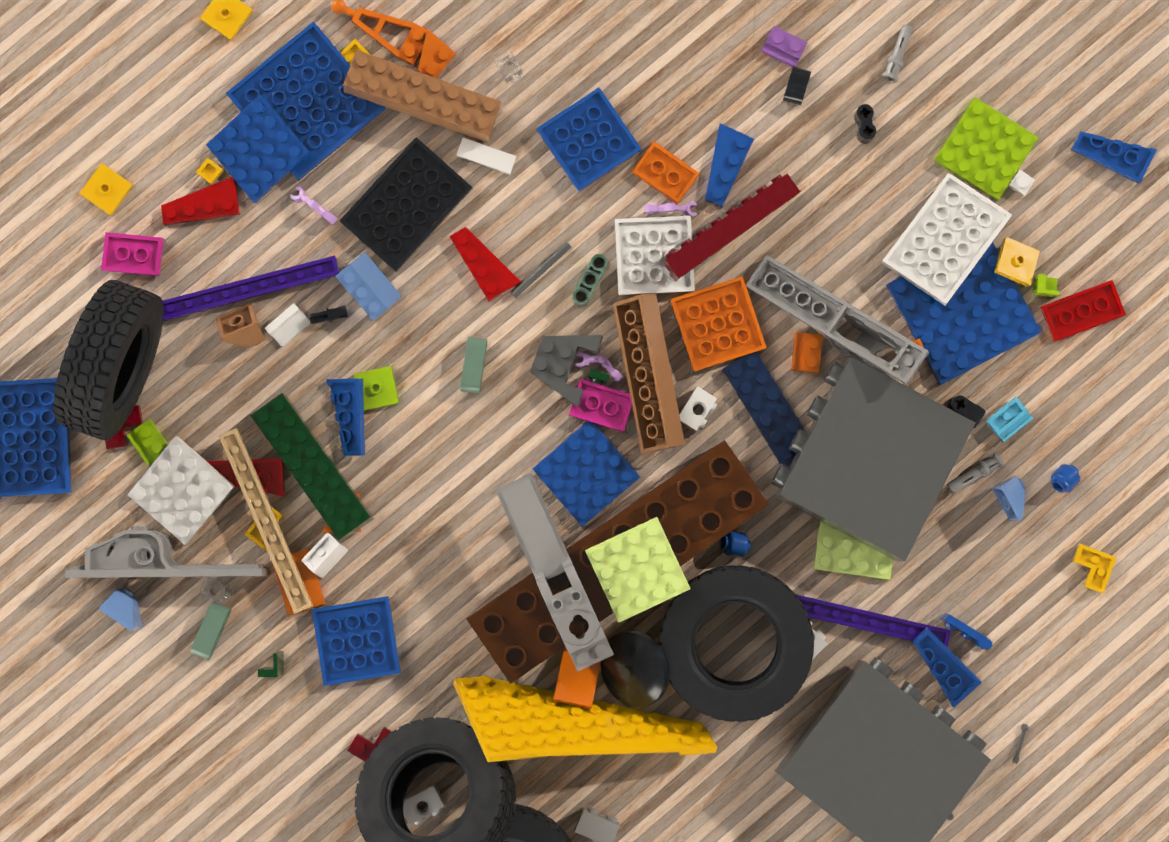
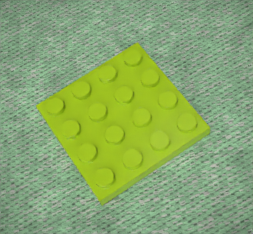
M974 97L933 161L995 201H998L1039 137Z

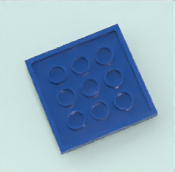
M600 87L536 128L578 192L642 150Z
M262 94L255 98L206 144L253 203H257L311 153Z
M588 421L532 468L582 527L640 478L594 423Z
M389 596L312 609L324 686L401 673Z

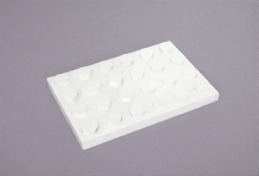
M948 173L883 259L882 264L946 306L1009 221L1012 214Z

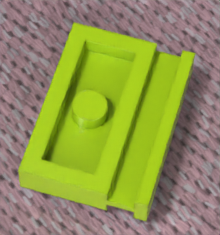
M148 419L135 428L134 431L127 434V437L148 466H151L169 445L151 419Z

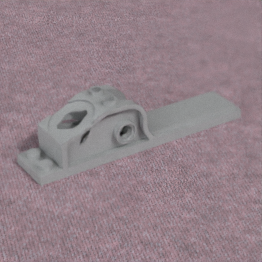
M768 255L765 256L746 284L747 289L818 331L836 350L845 356L853 357L892 379L896 378L906 385L929 353L928 350ZM843 317L852 326L861 331L855 342L849 341L841 336L839 332L835 331ZM886 348H892L897 356L888 363L880 357L877 358L876 354Z
M532 474L496 489V493L531 567L547 608L577 671L614 655ZM566 572L572 587L553 595L547 580ZM575 615H581L589 624L588 630L581 639L576 638L569 631V625Z
M131 526V530H124L113 535L114 537L100 544L95 543L85 548V566H72V570H65V578L269 575V568H264V564L177 565L173 559L172 543L168 536L160 531L148 530V526ZM148 552H150V558H149V559L147 558V553H148Z

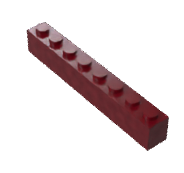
M788 173L783 177L781 174L771 180L773 184L766 187L764 185L756 191L757 195L753 198L751 196L741 201L742 206L739 208L734 206L726 212L728 216L721 219L718 217L710 223L712 227L708 230L705 228L701 229L695 234L697 238L692 241L687 239L680 245L682 248L677 252L673 249L666 254V260L663 264L674 280L677 281L798 195L801 191Z

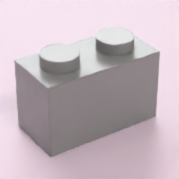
M588 807V809L583 808L574 832L596 842H613L620 824L616 822L617 818L608 814L606 817L599 814V810Z

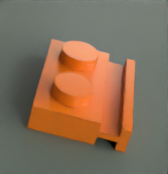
M795 332L791 371L819 373L823 335Z

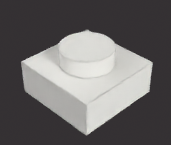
M1018 170L1008 187L1024 197L1035 182V179L1022 170Z

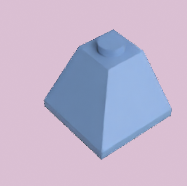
M1017 476L1010 477L992 487L1009 521L1023 519L1026 494L1024 491L1025 485Z
M124 588V590L117 589L99 608V610L130 631L142 628L138 599L127 588Z

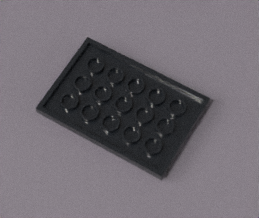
M416 137L340 219V222L397 272L469 194L473 187Z

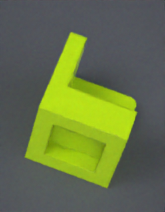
M1047 274L1034 276L1033 295L1053 298L1059 296L1060 291H1057L1058 279L1049 278Z

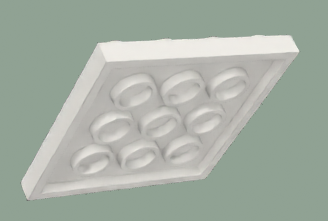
M691 216L615 219L618 296L695 291L694 269L675 281L663 264L666 260V254L673 249L676 252L682 248L680 245L687 239L692 241Z
M176 436L133 487L128 496L184 545H187L235 486Z

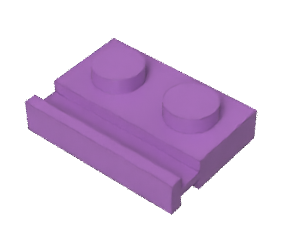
M774 26L761 52L791 67H796L808 42Z

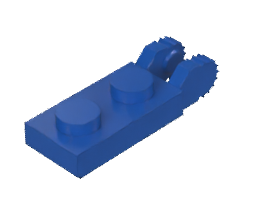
M943 614L941 620L946 622L944 624L945 627L952 631H955V629L962 632L960 636L968 641L974 639L975 645L982 649L989 650L992 647L991 640L952 615Z

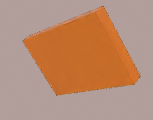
M653 141L632 170L634 175L677 205L700 175V173L655 141Z
M310 548L292 553V557L313 603V606L307 609L326 604L318 575L314 574L301 561L308 554ZM275 569L287 614H294Z
M565 646L553 701L591 709L601 661L577 671Z

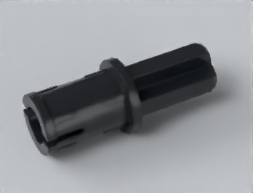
M345 305L332 309L326 308V311L309 315L311 324L325 321L332 323L331 321L348 318Z

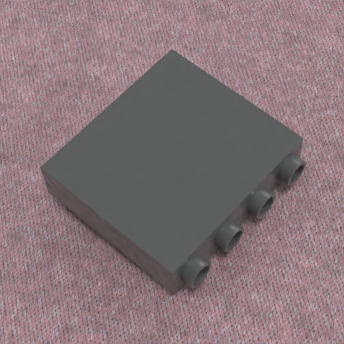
M853 357L844 361L843 365L834 361L824 379V382L832 385L826 398L824 399L817 395L806 414L814 419L808 432L799 429L790 444L789 450L795 452L796 456L790 467L781 463L771 481V484L778 487L774 497L895 561H906L975 422Z
M874 657L869 664L866 661L858 660L775 769V772L864 842H930L991 761L989 757L982 753L987 743L970 730H967L963 736H960L950 727L956 720L953 716L937 705L932 712L928 711L919 704L925 695L907 681L904 682L901 688L896 686L888 679L893 670L878 658Z

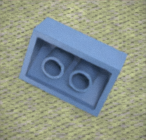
M365 252L335 276L373 321L402 296Z

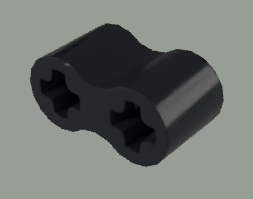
M793 66L783 101L801 106L811 71Z
M868 104L860 105L854 114V120L858 125L856 137L863 144L871 142L876 135V127L872 123L874 111ZM861 112H863L865 115H867V117L864 118L863 115H860ZM864 130H866L867 133H870L868 137L865 133H863Z

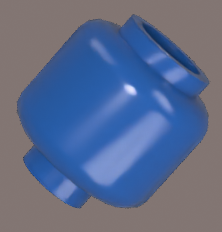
M1060 465L1051 475L1053 488L1061 493L1071 492L1080 482L1079 470L1073 465Z
M731 531L722 537L721 549L727 556L743 557L750 551L751 541L748 540L745 533Z

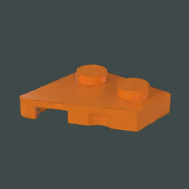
M429 29L425 34L417 71L437 78L456 53Z

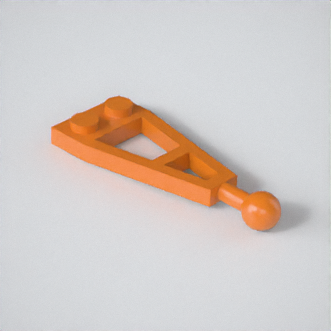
M343 0L332 1L331 9L334 13H344L352 17L353 24L395 57L415 66L422 52L427 29L409 21L360 7L355 11L347 7ZM362 16L379 20L374 31L360 21ZM386 23L410 29L400 51L379 36Z

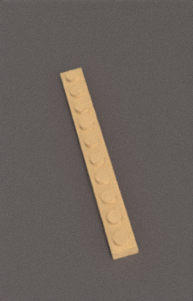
M238 428L219 435L294 614L312 607L313 603Z

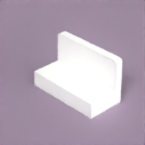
M293 303L265 329L284 347L310 324V320Z
M327 532L301 561L314 574L324 578L348 552V549Z

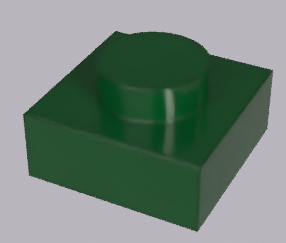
M591 369L588 378L592 379L591 382L602 385V383H607L609 374Z

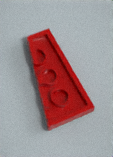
M230 177L161 205L163 224L172 225L240 215L236 181L233 177Z
M467 227L449 236L488 302L521 283Z
M251 459L265 493L285 497L284 462L282 459ZM229 460L207 461L235 487H240Z

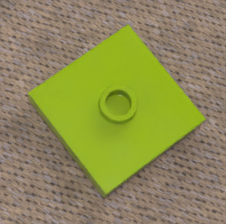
M392 366L354 374L355 379L363 378L364 411L399 404Z

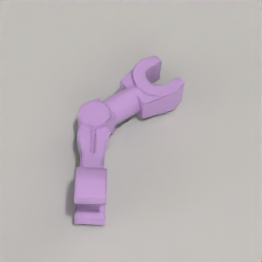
M296 187L299 195L294 196L291 194V199L297 203L304 201L330 224L335 223L338 219L337 217L325 210L313 199L307 198L305 190L301 187Z
M689 202L684 206L675 205V203L662 205L646 204L644 205V213L649 215L661 212L683 211L686 216L693 217L697 213L691 212L690 207L697 206V203Z
M582 352L576 354V358H583L582 363H576L577 368L590 366V364H601L617 384L623 380L621 373L613 368L605 355L589 356V354Z

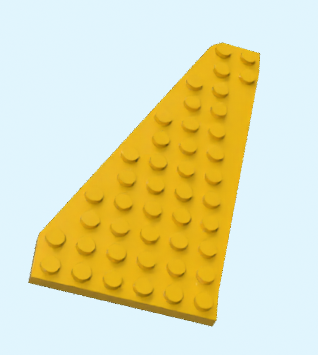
M488 676L454 679L453 685L488 762L568 755L678 752L679 755H699L716 753L717 750L716 743L708 730L700 722L593 700L591 709L553 701L555 691L518 683L510 684L509 681Z

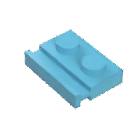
M1014 397L985 420V422L1003 443L1034 418L1028 413V410L1019 399Z

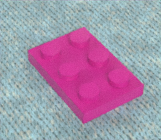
M105 232L101 270L160 276L164 238Z
M580 379L577 388L583 389L584 393L579 407L572 404L569 416L624 433L632 407L630 394Z

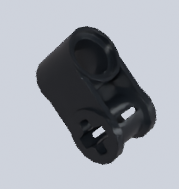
M964 396L950 398L947 402V408L975 422L973 428L977 427L986 413L982 407L974 404ZM955 402H960V408H956L957 404Z

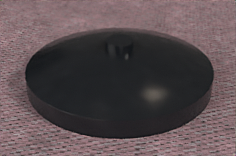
M626 630L612 636L608 643L614 655L601 660L600 663L602 677L608 690L619 702L628 707L645 708L656 703L665 693L669 679L667 661L661 648L651 637L636 630Z

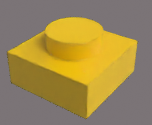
M207 158L196 173L213 185L224 170Z

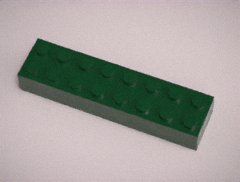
M283 393L279 394L250 415L339 541L343 542L374 519L286 395Z

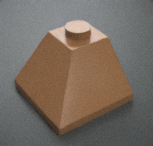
M251 302L216 317L221 340L225 343L249 348L259 345L266 340L263 328Z

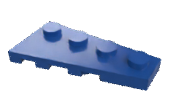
M721 123L719 124L705 200L722 208L754 138Z
M927 627L913 639V643L953 708L982 683L981 679Z

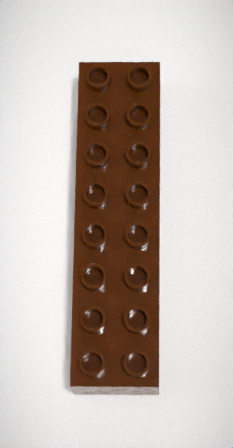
M724 440L566 550L598 621L601 622L614 612L585 550L657 517L679 565L682 566L770 504ZM566 572L547 580L553 595L572 587ZM533 573L466 618L510 684L565 647ZM575 615L569 625V631L578 638L588 630L589 624L581 615Z

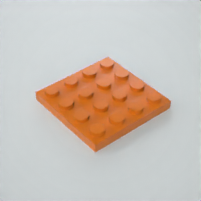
M743 276L670 299L693 372L767 348Z

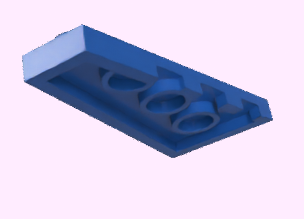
M1085 132L1078 134L1071 148L1072 151L1137 184L1141 183L1157 151L1154 148H1145L1137 144L1132 145L1116 139H1106L1103 136Z
M363 378L326 379L332 395H330L331 401L336 409L335 418L340 426L339 435L344 456L365 455Z

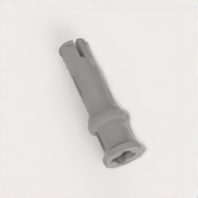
M909 25L902 26L892 56L887 59L888 65L885 73L881 76L885 81L898 82L897 76L900 68L904 65L902 59L913 30Z
M995 452L992 457L984 462L980 461L977 467L948 483L947 486L954 494L979 478L990 476L991 472L998 468H1004L1005 465L1000 456Z

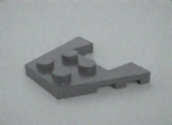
M542 336L530 372L572 404L579 407L584 390L566 384L578 349L582 348L598 353L603 336Z

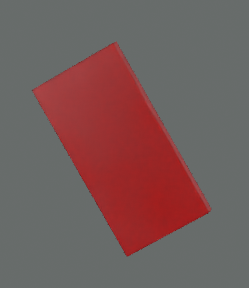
M1113 280L1040 307L1054 342L1126 315Z

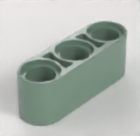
M596 254L590 260L573 292V302L576 306L584 307L589 303L608 266V260L604 255ZM600 259L605 265L602 268H596L594 262ZM592 276L596 281L594 284L588 285L585 283V278ZM584 293L587 298L585 301L580 302L576 299V295Z
M468 337L460 386V391L480 394L487 339Z
M214 601L210 604L192 645L191 654L208 661L210 660L231 613L230 608Z

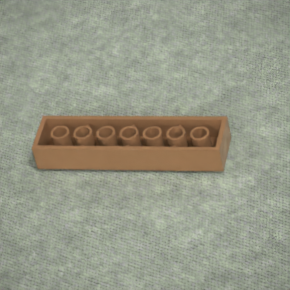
M358 50L355 52L343 84L345 93L487 143L501 106V101Z
M640 294L615 302L613 307L641 453L657 452L683 446L685 442L656 294Z

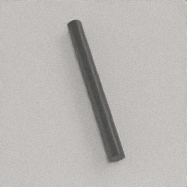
M566 242L515 288L511 294L517 298L572 248L570 244Z

